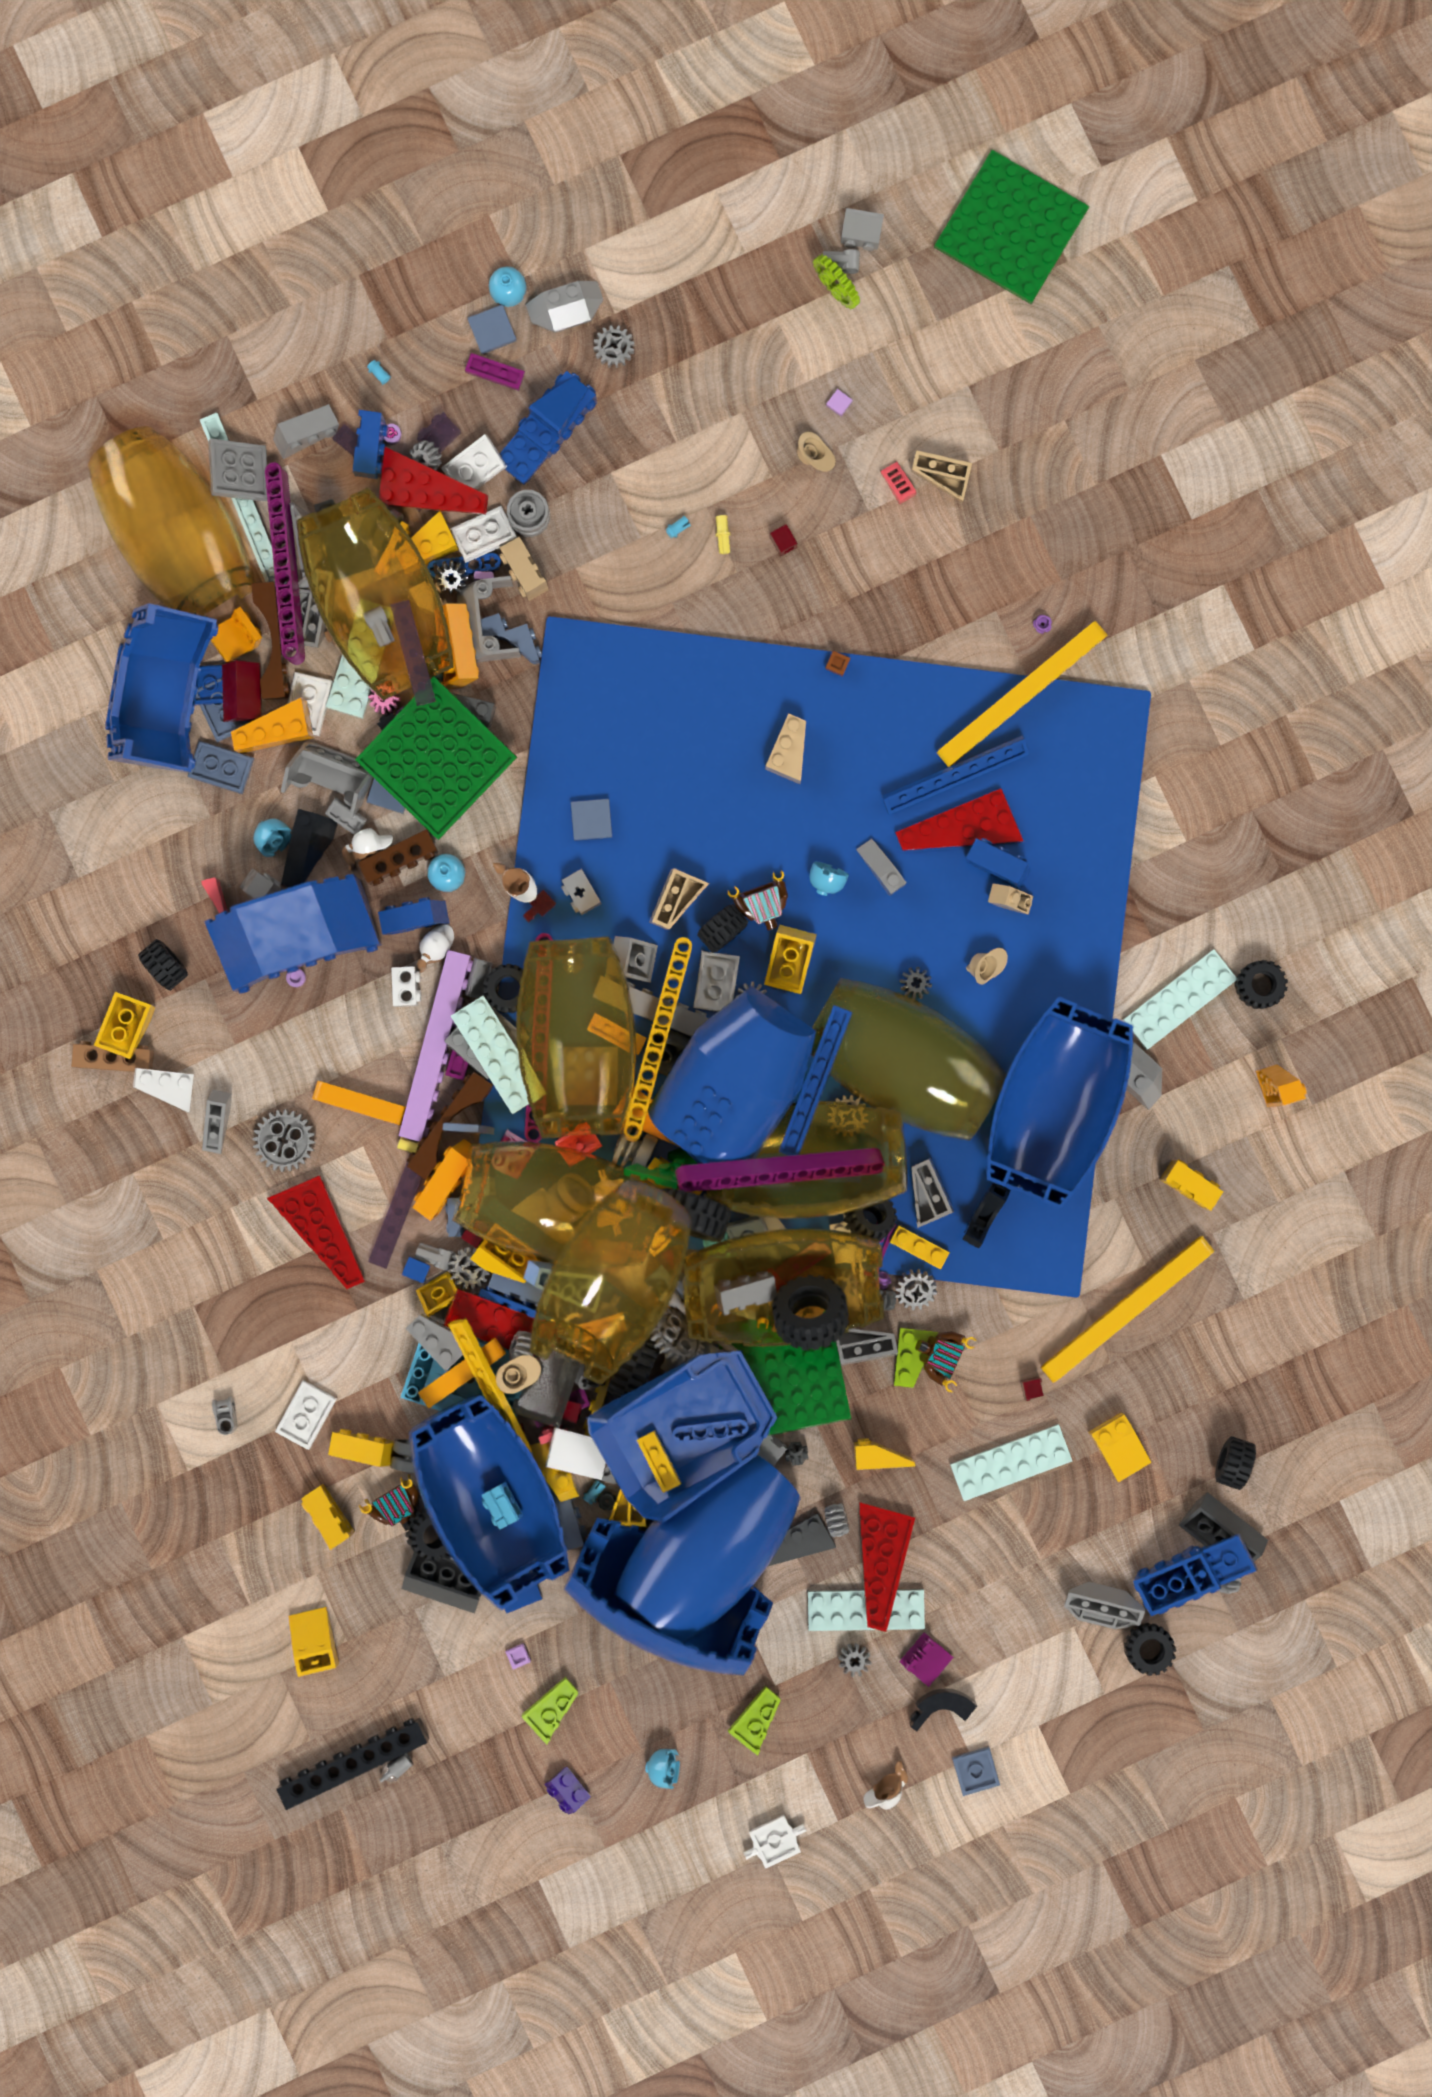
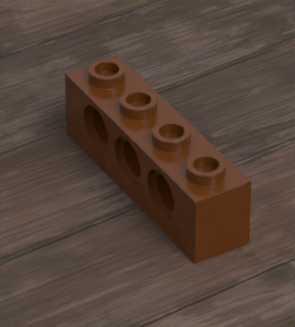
M426 829L358 862V865L367 883L377 886L383 883V879L388 876L393 878L401 874V870L405 868L412 869L418 866V862L423 859L425 861L436 857L435 854L438 853V850L429 831ZM413 847H421L419 855H412ZM398 854L404 856V860L400 864L394 862V858ZM380 863H386L387 867L384 872H378L377 866Z

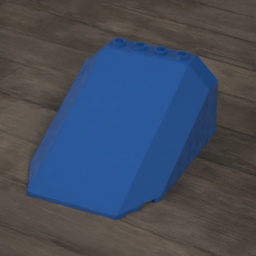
M741 1351L698 1355L601 1407L587 1417L589 1434L626 1500L643 1518L665 1522L757 1456L759 1447L764 1438L768 1436L770 1427L774 1425L777 1416ZM731 1417H743L748 1423L747 1433L740 1437L689 1443H677L672 1437L673 1427L680 1423ZM738 1422L736 1427H731V1423H727L729 1432H732L731 1428H737L738 1431H741V1428L744 1427L741 1425V1422ZM718 1424L715 1426L714 1431L721 1434L725 1431V1426ZM702 1426L695 1429V1434L698 1436H702L706 1432V1429ZM692 1427L689 1428V1432H683L682 1429H679V1432L676 1434L679 1435V1438H682L685 1433H689L690 1437H693ZM654 1430L682 1483L664 1493L637 1442V1439Z

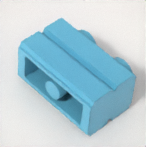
M506 1482L481 1495L483 1506L489 1509L492 1515L491 1521L495 1526H498L499 1530L523 1517Z

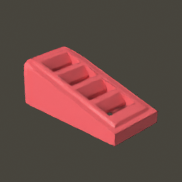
M897 462L880 471L899 504L916 495L915 488ZM894 469L897 470L895 474L888 476L887 473L893 471ZM900 475V479H898L895 482H892V479ZM901 482H904V485H902L899 488H896V485L900 484ZM903 489H908V491H906L905 493L900 494V491H902Z
M213 877L201 881L218 912L228 911L220 880Z

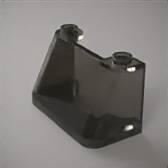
M540 1340L539 1343H536V1349L534 1350V1358L537 1359L541 1367L540 1376L532 1385L522 1389L520 1398H515L512 1409L515 1410L514 1414L559 1429L584 1353Z

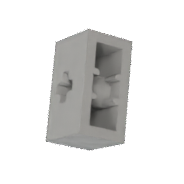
M582 869L562 880L564 885L561 888L566 896L570 895L573 899V902L570 904L576 913L580 912L583 915L601 905L598 896ZM577 889H580L581 891L585 890L583 892L584 896L582 898H580L579 895L575 896L577 894Z

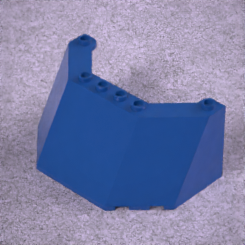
M148 603L134 608L132 613L133 623H128L124 633L126 641L124 644L120 643L105 722V729L109 730L110 733L106 736L107 748H111V752H108V760L188 773L191 772V769H194L196 762L191 753L189 740L191 730L190 715L193 714L195 708L193 697L196 696L198 691L196 680L200 676V663L213 636H216L218 633L217 619Z
M354 874L346 875L343 880H340L339 877L326 878L323 880L324 883L320 884L317 883V880L310 881L235 905L230 908V913L223 911L215 916L216 920H206L205 925L232 990L239 992V994L250 991V987L267 978L274 979L280 977V973L285 971L287 973L296 972L300 966L312 967L317 965L319 960L324 959L326 962L336 959V955L366 950L367 953L378 950V946L382 944L362 881Z

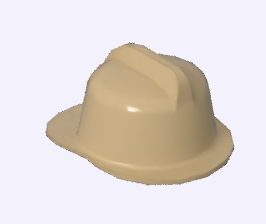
M813 432L802 433L798 440L797 449L800 461L806 465H812L820 471L832 470L836 462L832 451L823 443L818 435Z
M996 948L988 953H977L973 956L966 970L975 977L978 984H985L1003 971L1008 955L1003 948Z
M530 1355L516 1357L499 1368L496 1374L497 1386L507 1394L521 1391L538 1380L541 1373L540 1363Z

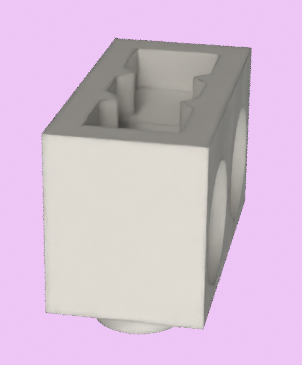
M415 966L392 967L393 1006H418V1002L421 1001V990H418L417 982L421 980L420 971H417ZM405 972H410L411 974L409 982L402 981V975ZM410 991L412 998L406 1002L402 998L403 993Z

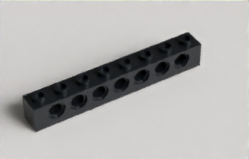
M410 1718L403 1722V1726L399 1728L394 1726L386 1730V1734L380 1737L377 1734L369 1738L366 1744L361 1745V1743L352 1746L350 1748L351 1751L345 1754L341 1751L332 1756L333 1759L328 1762L322 1760L315 1764V1768L311 1770L305 1768L297 1773L298 1776L292 1779L289 1776L281 1780L276 1790L285 1810L427 1744L429 1737L420 1718L416 1720ZM407 1733L410 1740L403 1741L400 1734ZM383 1742H390L392 1744V1749H385L383 1747ZM372 1750L375 1757H367L365 1751ZM353 1758L356 1760L357 1765L350 1766L347 1760ZM330 1767H337L339 1774H332ZM312 1776H320L322 1782H314ZM295 1784H302L304 1791H297Z

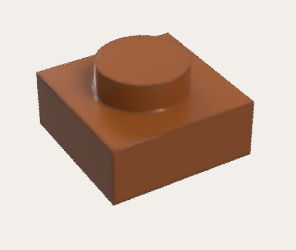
M833 651L825 669L843 677L851 658Z

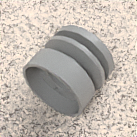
M633 1127L627 1130V1133L629 1135L631 1134ZM623 1132L615 1146L612 1162L617 1163L620 1156L624 1157L621 1164L623 1167L628 1160L632 1161V1165L638 1163L646 1167L656 1147L658 1138L646 1134L643 1140L638 1139L635 1142H630L626 1140Z

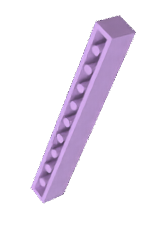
M450 950L447 951L400 1128V1137L421 1141L424 1136L427 1138L429 1135L428 1121L433 1119L435 1109H432L433 1102H437L440 1092L437 1090V1087L444 1078L442 1068L444 1064L447 1065L449 1054L447 1053L448 1045L444 1041L452 1033L453 1027H457L451 1015L458 1012V1009H462L464 1002L462 993L463 990L466 991L468 984L467 974L471 972L473 965L472 957Z

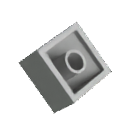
M846 208L841 244L849 248H854L855 246L863 247L867 251L878 250L884 214Z
M615 936L608 974L651 983L658 945L634 938Z

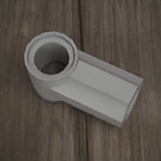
M848 249L843 252L823 251V255L836 262L844 273L855 274L859 272L860 252L858 250Z
M381 606L363 613L366 624L372 630L379 647L386 646L395 641Z
M419 1243L415 1259L448 1271L452 1267L449 1265V1262L454 1261L452 1255L456 1253L444 1248L438 1249L424 1243Z

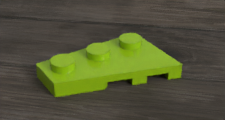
M909 1328L899 1329L894 1386L914 1387L924 1364L920 1361L922 1353L915 1349L916 1344L919 1340L927 1342L931 1335L937 1336L938 1332Z
M565 1676L521 1716L547 1745L579 1692Z
M764 1686L728 1729V1732L757 1756L762 1742L767 1735L770 1722L773 1720L780 1703V1697L767 1686Z

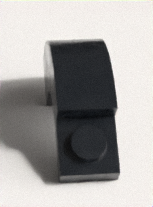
M994 1182L991 1184L964 1231L965 1234L962 1238L964 1241L978 1249L981 1247L992 1222L1005 1204L1011 1191L1010 1189Z
M947 1688L936 1689L926 1693L917 1700L915 1704L920 1710L914 1711L909 1718V1724L917 1732L927 1718L938 1710H950L966 1721L976 1709L977 1704L960 1691Z

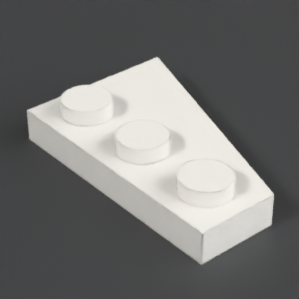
M135 1068L133 1087L189 1113L194 1074Z

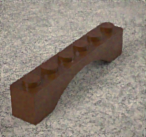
M274 581L251 583L253 603L265 617L272 638L270 662L260 679L262 699L288 698L287 694H290V684L286 682L288 664L284 663L281 648L276 585Z
M475 1072L472 1075L468 1074L463 1081L465 1085L461 1091L459 1089L456 1090L451 1098L453 1099L451 1105H446L440 1113L442 1115L441 1119L438 1122L434 1121L429 1128L431 1133L427 1138L424 1136L418 1144L419 1150L416 1154L413 1152L406 1161L409 1163L406 1167L425 1180L434 1172V1167L438 1163L439 1143L445 1131L443 1130V1123H450L464 1109L483 1102L494 1087Z

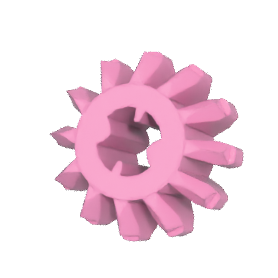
M384 682L383 687H381L377 683V690L374 688L370 689L374 695H368V698L373 700L369 705L375 707L374 711L376 713L381 710L382 715H385L388 709L391 714L393 713L392 707L399 708L395 702H401V698L397 697L400 692L399 690H394L395 685L393 684L388 687V683ZM387 695L389 699H385V702H383L381 698Z

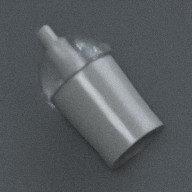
M406 1753L397 1757L389 1764L387 1763L382 1770L383 1777L379 1779L382 1783L384 1780L388 1782L397 1781L403 1773L414 1765L410 1756Z

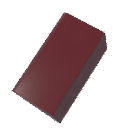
M235 660L222 665L223 722L254 721L262 717L260 663Z

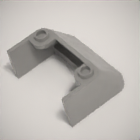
M511 576L480 579L460 588V592H457V604H466L469 612V624L472 630L473 647L476 651V663L521 658L519 648L500 650L499 642L495 637L482 636L478 600L490 597L495 588L512 587Z
M305 742L285 768L281 792L285 793L291 784L298 788L306 787L310 782L344 794V802L351 807L349 818L353 819L363 804L373 777L355 760L356 758L314 742Z

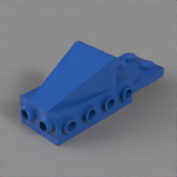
M566 370L564 374H560L554 382L555 385L551 389L548 388L542 398L528 407L530 415L520 421L518 432L500 453V456L507 465L504 470L524 486L544 461L558 452L562 442L572 435V430L583 422L587 412L593 410L597 404L596 391L587 384L585 386L581 383L579 376L573 372L570 374Z
M1236 1534L1208 1547L1205 1545L1200 1548L1199 1546L1193 1547L1192 1545L1182 1553L1174 1555L1170 1561H1159L1151 1569L1145 1567L1137 1572L1133 1583L1143 1600L1145 1608L1153 1616L1156 1614L1161 1615L1173 1607L1178 1608L1192 1599L1193 1601L1198 1600L1209 1592L1215 1593L1221 1589V1585L1253 1573L1258 1568L1240 1534Z

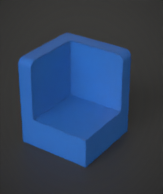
M410 1256L402 1275L420 1283H425L430 1265Z

